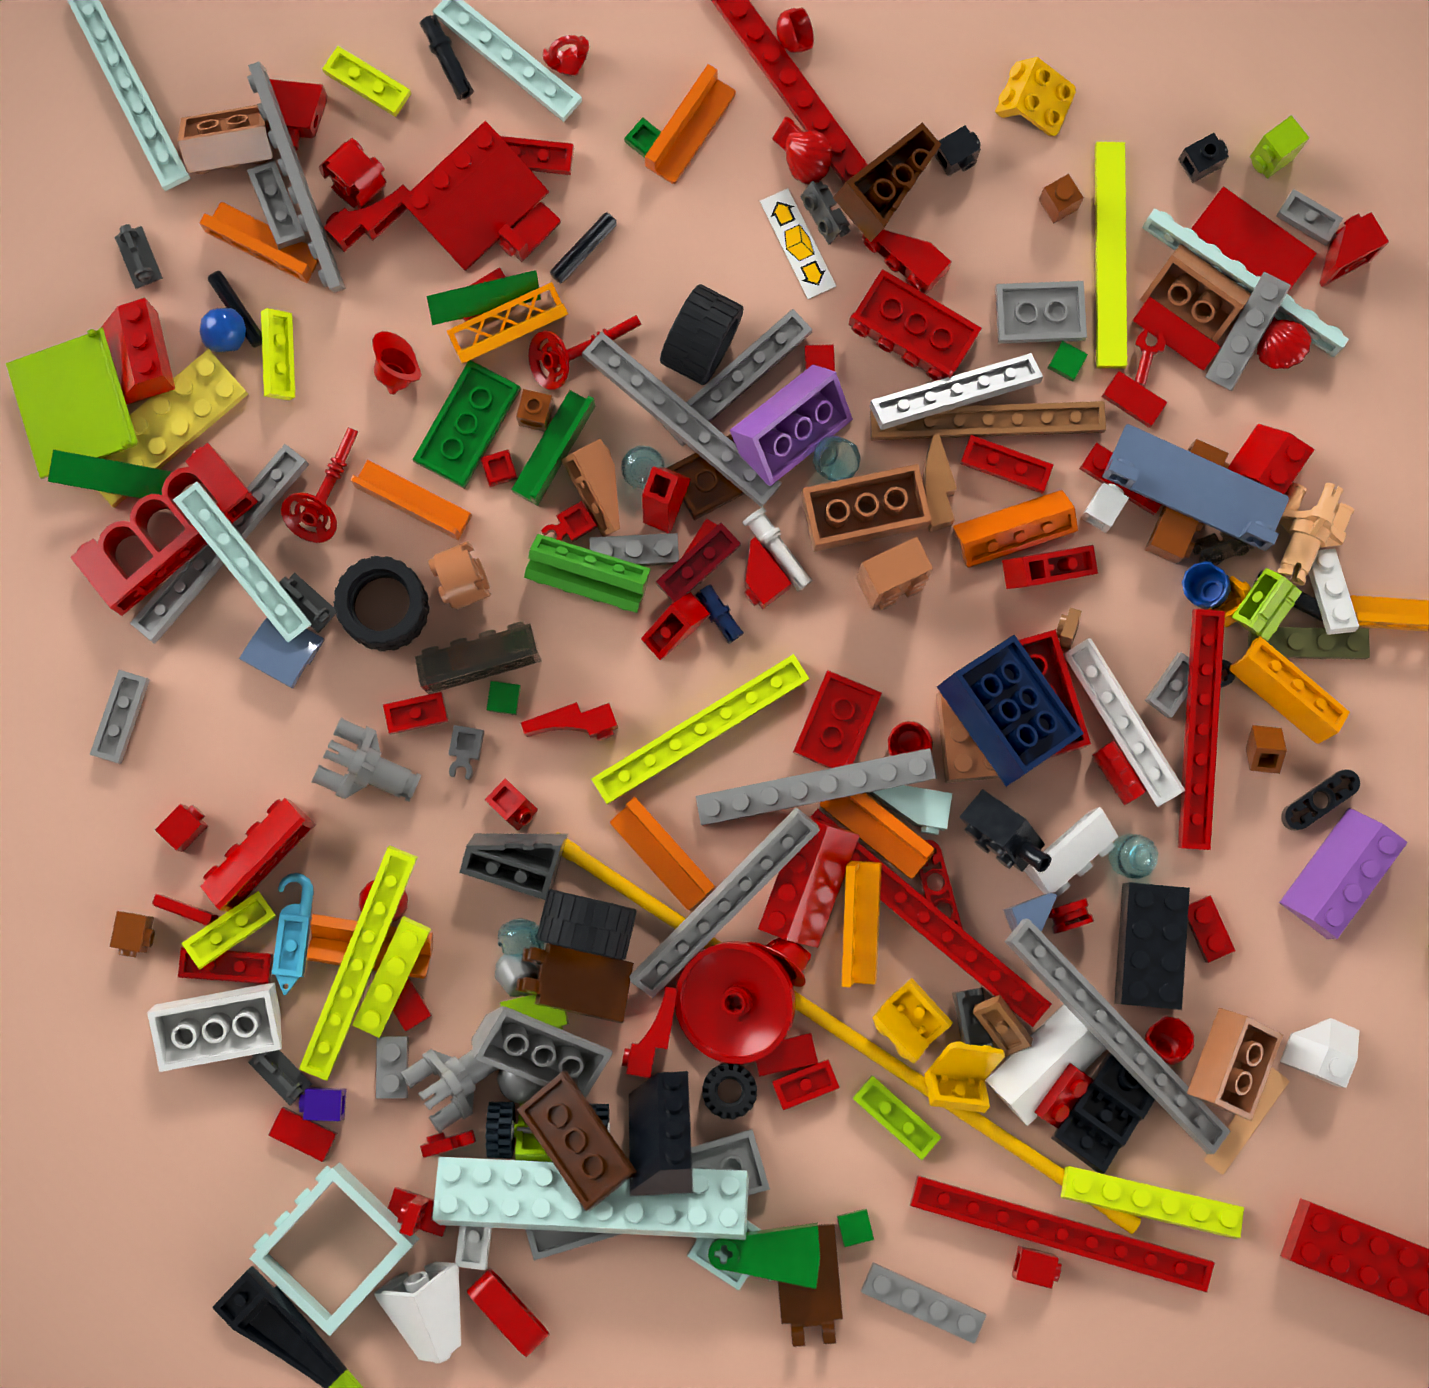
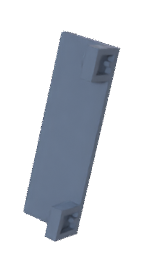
M1130 424L1124 427L1102 476L1109 481L1263 551L1268 550L1275 544L1279 535L1275 530L1289 501V497Z

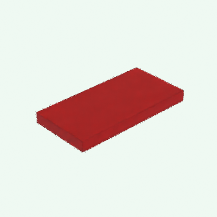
M1224 186L1191 228L1198 235V238L1207 244L1217 246L1222 251V254L1231 260L1241 262L1246 267V270L1256 277H1261L1263 272H1266L1290 284V289L1317 254V252Z

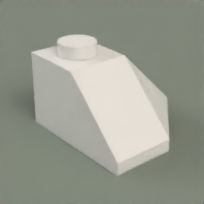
M1328 1018L1316 1025L1291 1033L1280 1062L1334 1086L1346 1088L1358 1058L1359 1030L1335 1019Z

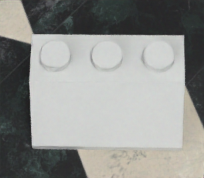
M1098 807L1086 813L1043 851L1052 858L1049 867L1045 871L1038 872L1029 864L1024 872L1044 894L1054 893L1058 897L1071 886L1068 881L1075 874L1081 877L1093 867L1090 862L1098 854L1104 857L1115 847L1112 842L1118 835L1104 811Z

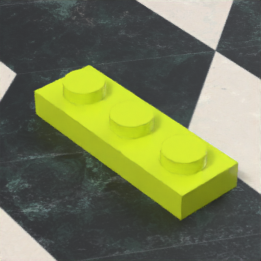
M339 46L336 47L322 68L324 74L394 117L398 115L411 95L410 89Z
M267 308L261 311L264 396L289 401L295 398L292 313Z
M257 891L181 944L200 970L276 918V914L261 893Z

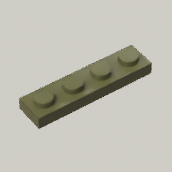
M1278 627L1277 631L1267 641L1286 658H1370L1369 628H1358L1356 632L1327 635L1325 628ZM1249 631L1248 648L1250 647L1253 640L1258 638V636L1252 634Z

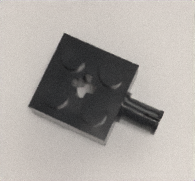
M982 789L959 816L967 826L964 829L966 833L975 839L974 843L986 853L990 851L997 855L996 859L1008 869L1014 866L1023 872L1030 864L1038 872H1043L1049 867L1052 858L1041 851L1045 843L1027 819Z

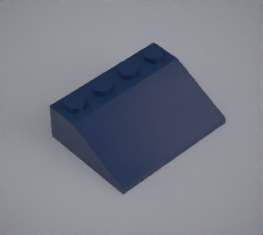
M1015 635L959 669L937 686L1006 787L1084 734Z

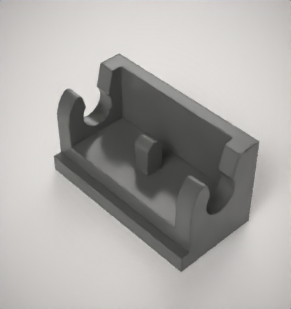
M983 988L952 993L961 1042L978 1046L988 1045L994 1048L991 1036L973 1014L974 1005L985 1001Z

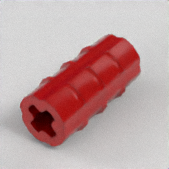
M1112 741L1094 752L1092 757L1098 764V768L1101 769L1107 778L1106 781H1109L1115 790V794L1126 805L1143 795L1147 790L1131 767L1132 765L1129 764L1123 755L1124 752H1121L1115 741Z

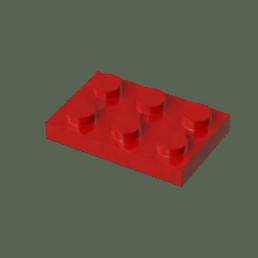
M827 670L793 753L828 768L853 764L882 692Z

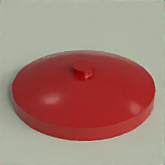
M740 941L718 943L706 948L693 957L680 975L676 987L678 988L675 1002L677 1018L688 1040L706 1056L729 1064L754 1062L775 1050L789 1033L796 1008L793 985L781 963L764 949Z

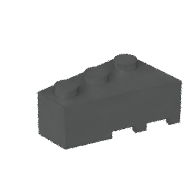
M474 834L466 846L459 873L546 900L548 890L553 888L568 834Z

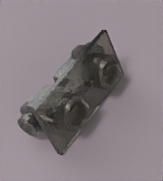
M1220 531V535L1223 538L1222 541H1219L1214 533L1197 539L1192 551L1195 555L1200 554L1199 563L1206 561L1216 566L1230 557L1247 554L1250 550L1254 549V546Z

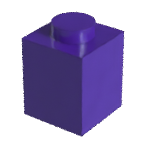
M306 1088L305 1094H301L299 1099V1112L303 1113V1120H345L347 1089Z

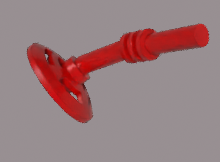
M635 315L609 330L605 328L602 330L613 341L642 324L638 316ZM551 331L537 333L531 340L528 353L530 369L535 380L548 390L558 389L563 386L569 374V361L582 356L583 351L597 336L593 334L590 340L566 349L563 341ZM548 338L549 342L544 344V346L540 350L542 342ZM539 360H542L543 366L549 372L548 377L543 373Z
M350 427L347 428L335 457H331L332 463L327 465L329 469L325 470L327 475L317 495L294 493L289 495L282 503L281 516L284 523L291 532L303 540L314 543L326 542L333 537L337 530L335 514L326 504V501L337 479H341L340 473L345 471L343 467L347 466L345 461L358 435V431ZM293 501L297 502L294 508L295 514H292L291 512V504ZM301 506L305 507L302 513L300 510ZM330 517L331 524L330 528L327 530L325 526L328 523ZM303 522L308 526L316 527V532L303 528L299 523Z

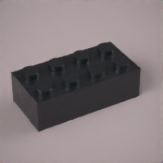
M1132 882L1122 884L1114 1004L1182 1010L1190 888Z

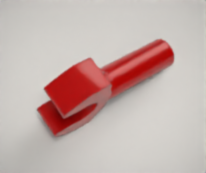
M1148 329L1142 331L1137 337L1135 344L1140 348L1142 355L1135 381L1141 385H1146L1153 356L1158 352H1164L1166 343L1162 332L1159 333L1157 343L1154 346L1146 344Z

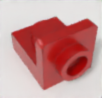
M506 778L485 798V801L517 831L527 825L538 811V808Z

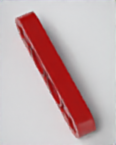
M925 840L936 851V854L931 857L933 865L939 862L941 869H931L926 873L921 869L918 872L924 896L935 907L939 903H947L952 909V914L949 918L952 921L955 920L956 924L963 929L941 848L935 841ZM931 874H939L943 878L944 885L941 890L933 891L928 887L927 879Z

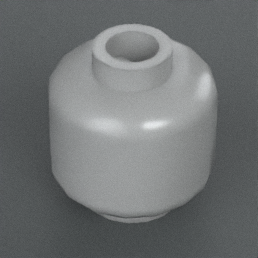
M508 952L496 963L495 979L513 997L530 995L529 993L516 991L519 978L529 977L538 980L540 971L534 963L521 961L523 952Z

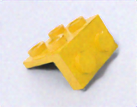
M1038 57L1016 62L1010 70V77L1005 89L999 95V103L995 113L1002 118L1022 115L1048 136H1056L1076 93L1075 85Z
M910 978L886 999L872 1017L879 1033L887 1036L895 1044L899 1055L912 1063H915L928 1045L953 1023L913 978Z
M964 1042L950 1043L924 1074L930 1106L985 1113L990 1107L985 1079L1004 1059V1050L988 1045L978 1046L965 1044Z

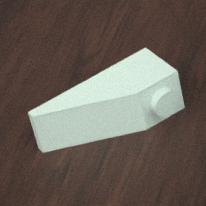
M906 785L868 792L912 825L921 827L922 833L939 835V830L944 831L947 829L952 793Z

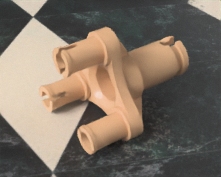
M1292 483L1286 491L1285 495L1289 497V501L1279 523L1290 534L1291 540L1281 561V568L1278 569L1277 573L1287 577V575H1292L1294 569V574L1290 580L1293 584H1305V576L1309 574L1320 547L1337 546L1344 543L1347 536L1345 530L1354 513V509L1349 505L1338 503L1344 490L1340 486H1337L1335 490L1336 484L1325 483L1317 506H1313L1308 511H1298L1307 492L1306 487Z

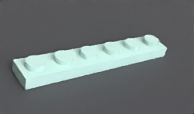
M442 0L433 10V15H436L440 22L563 122L582 102V97L464 0Z
M198 481L173 499L287 642H290L312 625Z

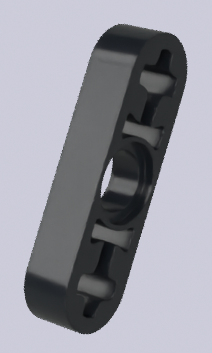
M1348 769L1334 773L1286 806L1281 814L1282 823L1286 828L1293 831L1305 829L1359 790L1360 779L1358 775ZM1340 777L1350 779L1351 782L1348 784L1350 790L1344 788L1336 793L1331 790V788H1335L1342 782ZM1316 792H1323L1328 797V804L1324 809L1316 807L1313 803V796ZM1307 807L1311 811L1300 817L1301 824L1299 822L1293 823L1290 819L1293 816L1292 810L1298 812Z

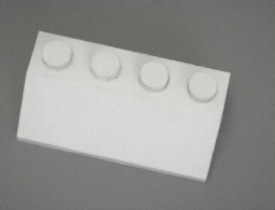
M275 982L156 1004L147 1012L159 1072L281 1050L282 1048L281 1011Z

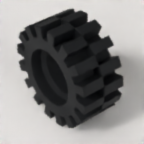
M729 1063L720 1064L713 1068L706 1076L702 1087V1095L705 1105L711 1113L722 1119L732 1120L746 1115L752 1109L757 1098V1085L752 1074L743 1066ZM733 1079L740 1084L742 1093L736 1102L726 1103L719 1098L717 1091L722 1081Z

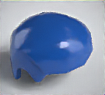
M216 308L209 310L201 319L199 332L203 344L211 351L230 352L238 350L243 344L246 327L243 317L236 310Z
M1205 561L1194 564L1185 572L1182 580L1183 591L1187 599L1202 609L1208 610L1209 608L1220 607L1228 599L1231 590L1228 575H1226L1224 570L1211 562Z

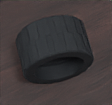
M702 284L697 285L686 299L668 333L661 351L660 363L701 385L708 383L732 342L743 315V306Z
M371 556V558H363L353 566L351 565L347 568L344 575H341L334 592L335 601L333 602L337 613L336 617L343 625V629L359 644L361 643L366 648L378 651H394L402 646L409 645L413 639L421 634V630L427 623L430 609L428 605L429 598L418 576L405 563L388 556ZM379 578H393L399 581L409 594L410 604L408 611L402 621L396 626L382 631L371 630L365 627L357 618L355 613L357 596L369 582Z
M550 889L547 892L537 940L594 955L625 960L637 911L633 908Z

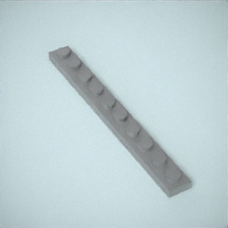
M1022 919L1005 940V943L1207 1154H1214L1230 1133V1130L1202 1100L1187 1094L1189 1087L1048 938L1029 919Z

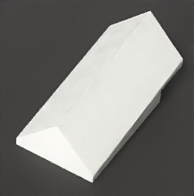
M1064 1004L1030 1035L1033 1038L1031 1047L1009 1055L1005 1059L1006 1061L985 1080L1026 1126L1038 1116L1034 1113L1069 1063L1084 1072L1106 1050L1104 1045Z

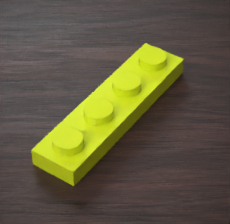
M403 916L352 1026L380 1038L431 928Z

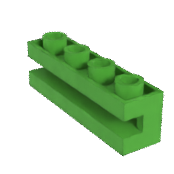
M537 534L529 550L528 559L530 561L526 567L524 578L539 584L562 589L568 593L588 597L597 602L617 606L622 610L637 613L645 594L651 569Z

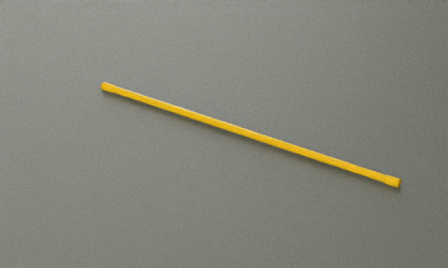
M568 838L566 839L562 853L564 858L576 863L672 928L676 929L686 919L582 850L579 845ZM713 937L703 948L706 949L722 942ZM794 991L795 1009L928 1097L926 1081L923 1075ZM945 1108L1062 1186L1063 1168L980 1113ZM1091 1205L1106 1215L1110 1221L1130 1234H1133L1141 1223V1218L1136 1215Z

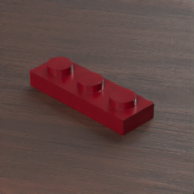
M720 522L656 581V584L674 603L690 593L741 546V543Z

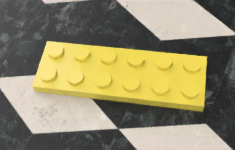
M207 349L173 378L174 390L152 396L130 414L138 444L102 459L161 469L245 398L248 393L215 355ZM99 491L113 508L128 497Z

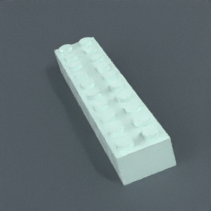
M439 1157L432 1220L439 1225L746 1240L749 1176L747 1171L692 1168L693 1193L630 1196L629 1178L592 1210L585 1211L553 1162Z

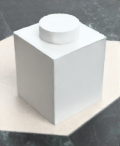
M1103 482L1081 516V519L1106 533L1113 525L1129 497L1125 496L1124 491L1117 485L1112 483L1107 485Z

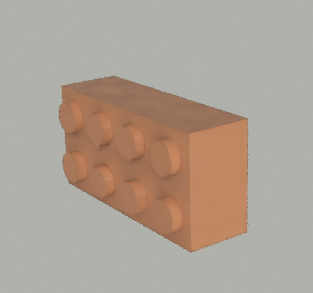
M919 464L802 488L801 499L813 552L925 529L929 527L932 521Z

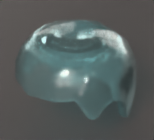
M831 436L820 441L814 450L812 462L817 473L831 481H839L854 476L859 469L861 457L858 447L854 443L839 436Z
M638 445L629 449L621 461V472L624 480L634 489L644 490L652 467L665 468L664 459L659 451L651 446Z
M1129 833L1114 840L1113 844L1115 847L1109 852L1108 859L1117 874L1130 879H1141L1149 876L1156 868L1159 853L1154 842L1140 834Z
M524 918L512 919L499 928L498 946L502 945V951L506 955L522 957L523 949H530V947L544 950V942L537 940L539 925L532 920Z

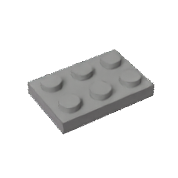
M1084 281L996 284L998 344L1086 340Z

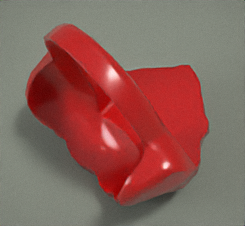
M567 35L560 37L551 44L549 50L546 48L543 50V59L551 69L556 70L559 74L576 76L587 58L590 47L589 41L584 36ZM575 44L566 51H558L564 45Z

